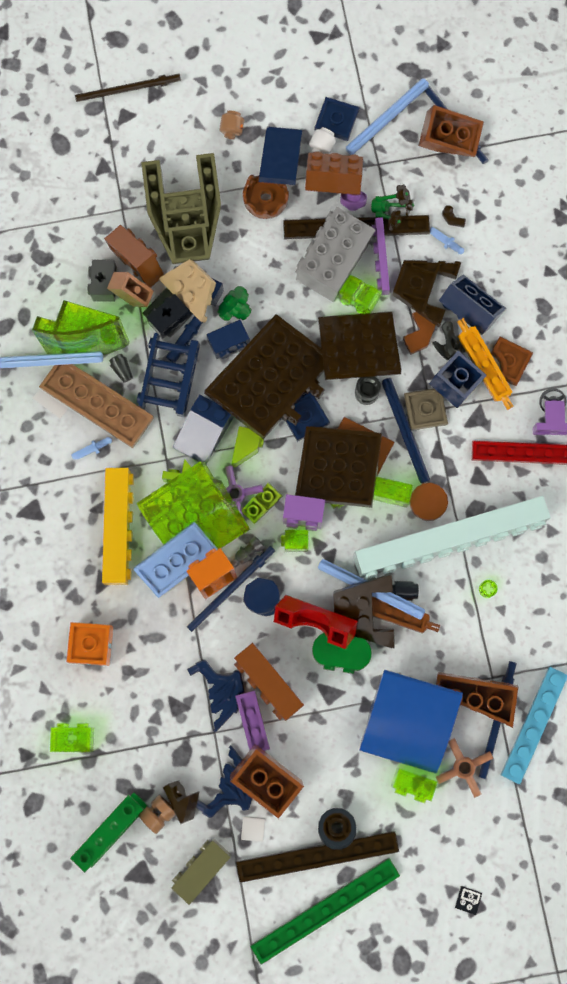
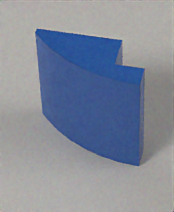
M384 670L370 707L359 751L437 774L454 727L463 693Z

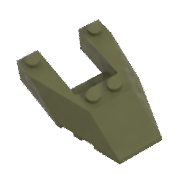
M214 153L196 155L200 189L166 194L164 192L160 160L141 162L147 213L172 264L184 263L189 259L193 261L210 259L221 209Z

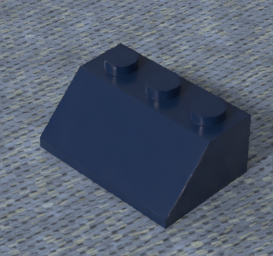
M464 274L453 281L439 299L445 309L455 313L459 320L464 318L465 322L471 327L476 326L481 335L488 331L506 310V307Z

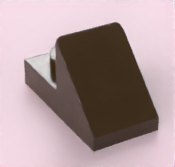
M179 781L164 786L163 789L180 824L193 820L199 792L186 796L185 789Z

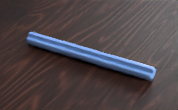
M422 78L351 141L346 146V151L350 155L358 151L429 86L428 81Z
M101 351L0 357V368L103 362V354Z
M322 559L319 563V570L349 585L367 581L325 559ZM372 592L373 597L419 620L424 616V608L391 592Z

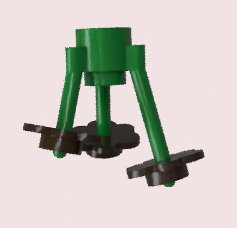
M405 184L397 185L396 194L376 196L371 202L372 212L376 213V217L388 219V228L391 231L401 224L402 216L400 215V210H394L391 216L384 214L389 211L390 207H405L406 216H409L410 211H413L414 201L410 200V193ZM394 198L399 199V203H389V201H386Z

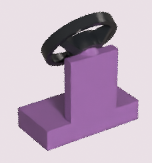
M548 389L542 393L539 399V405L545 412V423H536L533 426V435H567V423H565L566 396L559 389ZM556 391L561 393L562 396L558 398L556 396L548 397L546 394ZM543 398L547 400L545 401V409L542 407Z

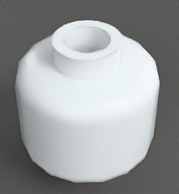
M324 127L315 130L309 143L313 149L312 152L330 154L336 142L334 133Z

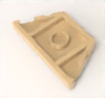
M189 259L160 277L159 280L173 294H176L201 322L205 323L207 321V317H205L207 305H211L212 293L214 292L216 282L197 263Z

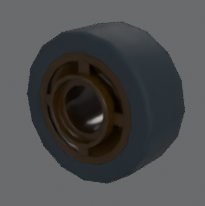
M332 808L321 816L318 822V833L321 841L332 849L346 848L354 841L356 822L349 811L342 808ZM340 824L343 830L340 833H334L332 826Z

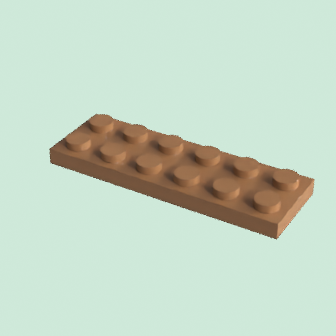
M73 364L54 365L39 386L40 389L131 448H134L154 419L153 415Z

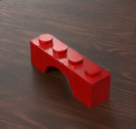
M285 595L275 607L273 622L291 629L302 625L316 627L325 633L328 643L344 649L348 647L355 637L357 621L288 595Z

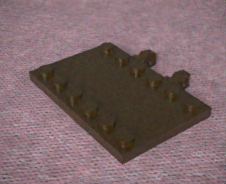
M275 314L204 390V394L264 440L281 419L285 422L288 420L295 426L298 424L302 416L294 410V405L305 393L308 395L310 392L318 399L324 394L325 389L319 385L320 382L317 380L324 372L321 347Z

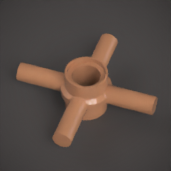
M455 738L449 740L448 744L456 761L454 762L453 769L436 776L438 783L441 784L458 776L466 779L474 798L480 796L481 792L473 774L475 773V767L493 759L491 752L489 751L474 759L463 756ZM462 762H467L470 765V770L467 773H461L459 770V765Z

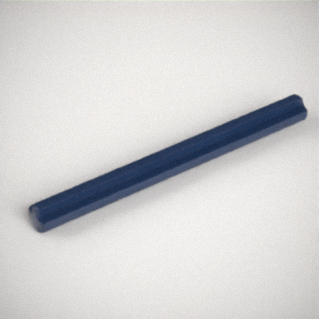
M386 378L382 380L385 394L419 482L426 483L430 480L429 474L392 379Z

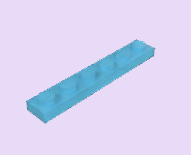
M548 667L500 774L501 776L520 785L567 680L566 674Z

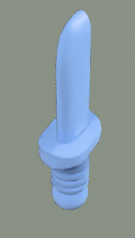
M431 227L430 234L444 243L445 249L449 247L458 254L464 253V249L454 242L455 238H449L434 227Z
M106 437L98 442L93 440L91 445L71 454L72 458L75 460L80 459L94 451L98 454L100 453L99 449L112 443V438Z

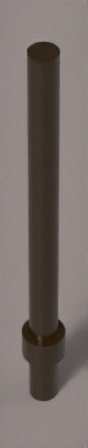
M180 73L170 76L160 75L158 76L159 78L76 94L75 99L76 102L158 85L161 87L168 86V83L181 81Z

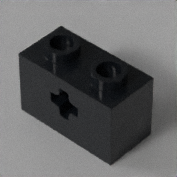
M174 294L172 297L168 296L165 298L162 305L158 308L150 310L146 318L148 324L159 334L161 339H164L190 318L191 314L186 305Z

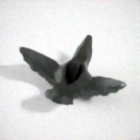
M445 321L441 328L445 335L446 344L441 345L436 341L432 342V344L444 359L449 360L458 350L462 354L466 350L454 334L453 323Z

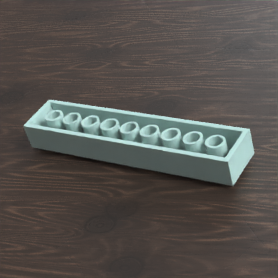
M540 496L357 550L353 558L359 577L369 580L375 578L381 572L385 575L395 572L398 567H402V569L410 568L418 561L421 564L432 561L435 556H439V558L447 557L455 550L458 553L469 550L472 545L476 547L484 546L492 539H494V542L501 541L509 536V534L517 536L523 534L529 528L531 531L538 530L546 525V521L551 517L544 497Z

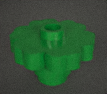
M237 286L234 291L231 290L219 305L217 313L224 321H229L232 316L243 321L250 315L252 309L247 303L249 294L244 287Z

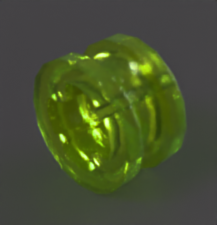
M485 580L479 585V593L485 598H491L497 593V585L492 580ZM486 584L493 588V592L490 591V594L483 590V586L486 587Z

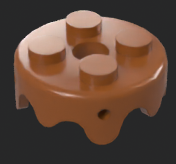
M250 175L243 189V200L246 209L253 216L261 219L277 217L285 210L288 204L289 191L286 184L259 182V175ZM269 194L271 198L265 201L261 199V196Z

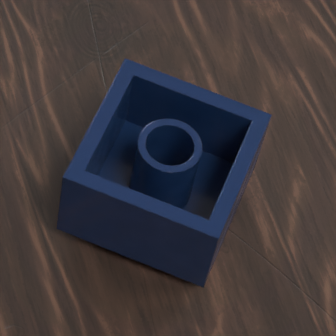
M458 350L433 377L429 385L454 407L458 408L487 375Z

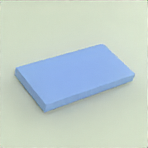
M193 522L136 565L133 570L159 598L189 576L187 570L191 563L196 560L202 561L206 558V553L214 548L218 549L198 525Z

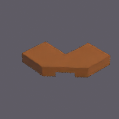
M417 312L412 313V317L418 331L403 337L410 355L428 347L436 326Z

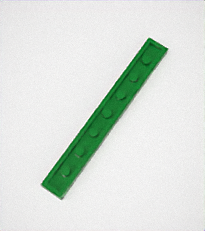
M387 858L251 944L250 947L260 965L394 881L400 875L391 859Z

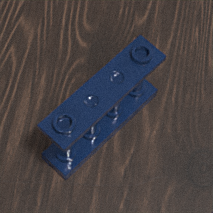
M154 332L153 338L150 337L148 348L150 349L142 391L138 392L137 395L138 406L144 410L146 403L174 408L177 416L185 418L200 343L199 341L191 340L190 345L183 346L160 341L159 334ZM159 348L185 353V356H188L186 363L178 364L156 359L157 350ZM154 367L180 371L181 374H184L183 380L178 383L153 378ZM154 385L177 390V392H180L179 399L173 401L148 396L149 387Z

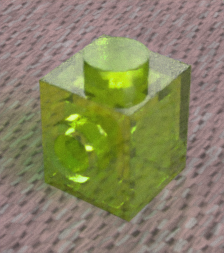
M285 530V535H281V547H285V552H308V530Z

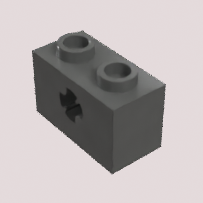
M92 260V266L88 268L91 284H88L87 291L93 301L115 302V294L107 289L113 273L117 272L114 260Z

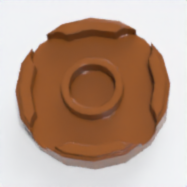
M423 483L417 486L409 500L413 514L424 521H434L440 518L448 506V496L444 489L434 483Z

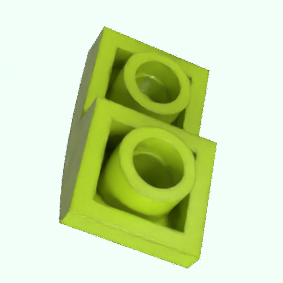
M267 483L263 488V492L258 493L244 506L242 513L255 524L283 495L270 483Z

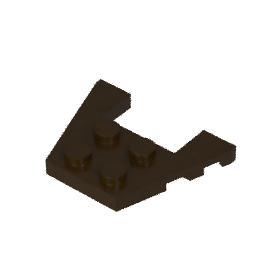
M404 260L392 295L428 321L440 327L446 310L427 304L436 276L440 274L456 280L462 262L446 263V261H439L434 263L423 260Z
M387 573L385 576L375 577L366 582L354 584L333 592L334 612L357 621L355 637L389 648L395 647L394 629H374L372 592L393 591L392 573Z

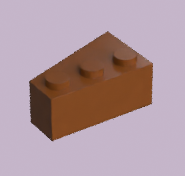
M120 224L104 238L110 250L134 271L133 274L136 277L140 276L148 287L151 288L164 275L156 260L157 254L152 248L147 249L142 239H136L135 234L129 228L126 230Z

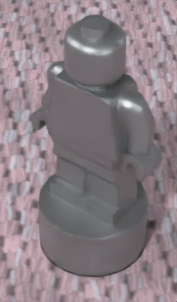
M256 536L249 541L250 543L245 548L241 546L240 550L237 551L235 554L236 559L231 561L233 567H237L240 563L244 564L252 561L251 557L253 554L260 553L265 548Z

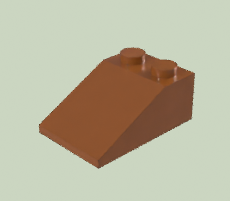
M433 105L426 113L418 146L436 152L476 157L484 121Z

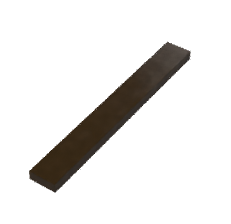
M429 215L402 216L401 224L392 231L388 228V219L383 218L385 236L430 234ZM359 217L357 219L371 227L375 223V218L382 217ZM325 219L283 220L284 239L316 238L317 231L321 226H324L326 221Z
M391 831L355 838L348 847L343 849H332L323 844L236 861L239 881L242 883L399 852L396 832Z

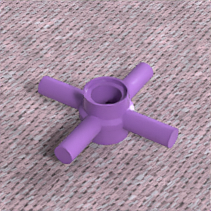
M227 466L225 470L229 486L225 489L224 493L207 496L206 502L211 504L226 500L229 504L233 505L236 523H242L244 518L240 503L244 500L245 496L263 492V487L258 485L243 489L240 485L236 484L233 466ZM233 490L240 492L236 499L230 498V493Z

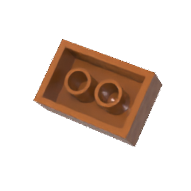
M309 152L305 191L360 195L363 157L355 154L348 156L338 153L323 154L321 152Z
M256 744L253 745L230 775V781L278 819L304 787L300 778Z

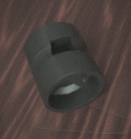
M375 376L360 377L358 379L355 397L360 404L371 405L378 399L381 389L379 379Z

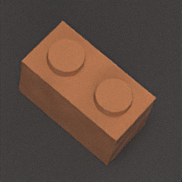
M114 272L107 287L108 290L133 307H148L154 290L128 272Z

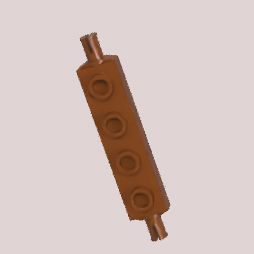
M372 596L373 617L422 634L426 629L438 633L440 624L430 622L429 614L424 613L423 618L419 620Z

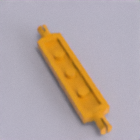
M464 318L457 321L462 330L458 336L472 363L487 375L483 382L495 402L502 401L506 410L511 409L514 405L509 399V396L512 394L509 384L476 326L468 327Z

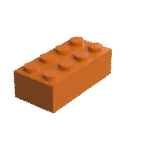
M221 548L210 550L205 554V559L202 561L196 560L188 566L187 573L205 600L237 578L234 567Z

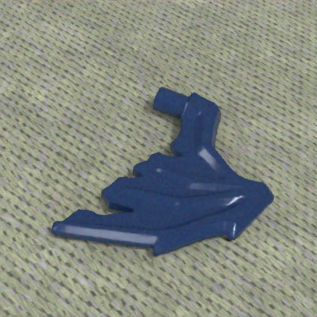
M201 660L187 670L190 676L200 672L205 676L208 684H214L208 690L209 700L213 699L210 705L211 712L217 714L220 710H223L220 717L214 721L215 729L213 731L216 732L233 713L237 714L238 704L236 695L245 692L242 675L237 670L230 675L216 673L206 660Z
M230 745L228 755L233 759L236 768L242 759ZM230 764L224 765L223 774L225 778H220L219 788L223 794L218 793L215 799L207 805L198 799L196 808L208 818H212L225 805H238L243 811L250 808L252 798L230 781V775L234 771Z

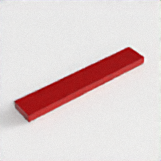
M472 441V461L567 465V445Z

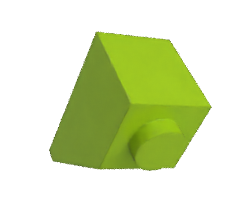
M241 426L238 428L232 458V466L235 468L259 452V447L263 448L264 440L249 428Z

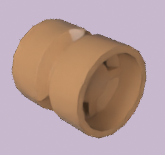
M159 794L151 802V807H146L139 814V817L152 832L157 834L165 826L164 822L170 821L176 814L171 804Z

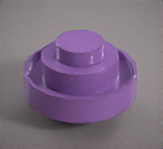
M362 191L360 195L341 193L340 203L348 210L356 211L366 205L367 195Z

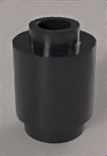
M394 581L391 593L408 601H413V599H418L419 586L412 581Z

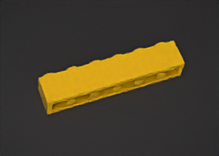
M105 468L102 583L104 585H128V580L132 578V570L129 568V561H132V549H129V542H132L133 532L130 530V523H133V511H130V504H133L134 495L130 490L131 485H134V474H131L129 468Z

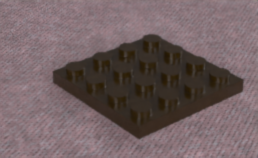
M392 312L318 317L325 380L401 374L402 369Z
M306 426L295 496L324 499L325 503L372 508L382 433Z

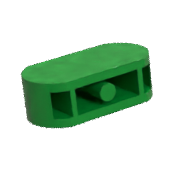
M322 633L315 639L312 646L313 658L319 665L323 666L324 670L335 671V668H341L343 673L354 674L355 671L365 668L372 656L369 643L362 638L354 637L348 647L344 649L328 643L325 633Z

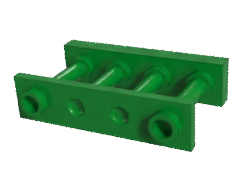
M135 792L131 796L128 795L70 859L85 873L103 857L137 820L139 814L149 805Z

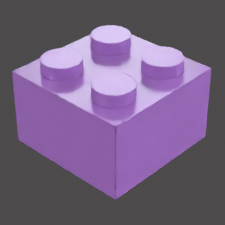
M286 494L283 524H287L286 527L297 529L298 526L306 527L305 529L308 531L321 529L325 500Z

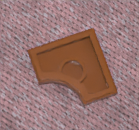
M500 336L491 355L498 360L506 381L517 386L533 352Z

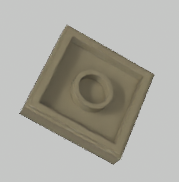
M435 389L404 393L411 431L448 425L443 396Z

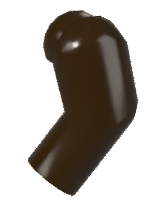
M447 205L444 207L442 216L447 224L464 228L466 219L456 217L452 206Z

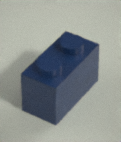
M241 319L206 334L216 359H225L237 350L240 352L250 342Z

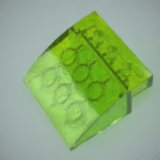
M63 300L56 321L37 316L32 328V332L47 354L101 351L103 355L128 346L130 342L119 316Z
M202 461L136 503L150 527L163 544L167 543L193 522L198 525L217 549L223 548L251 530L223 482L215 479L206 463Z

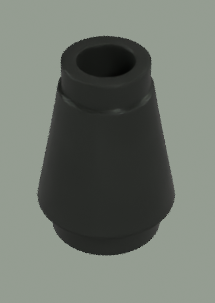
M123 354L116 355L109 360L110 367L123 383L133 379L127 358Z

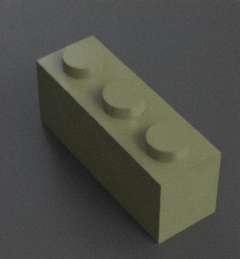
M215 839L211 842L207 840L200 848L202 853L197 858L193 856L186 864L188 869L184 873L179 872L172 880L175 884L171 889L188 905L193 902L232 856Z

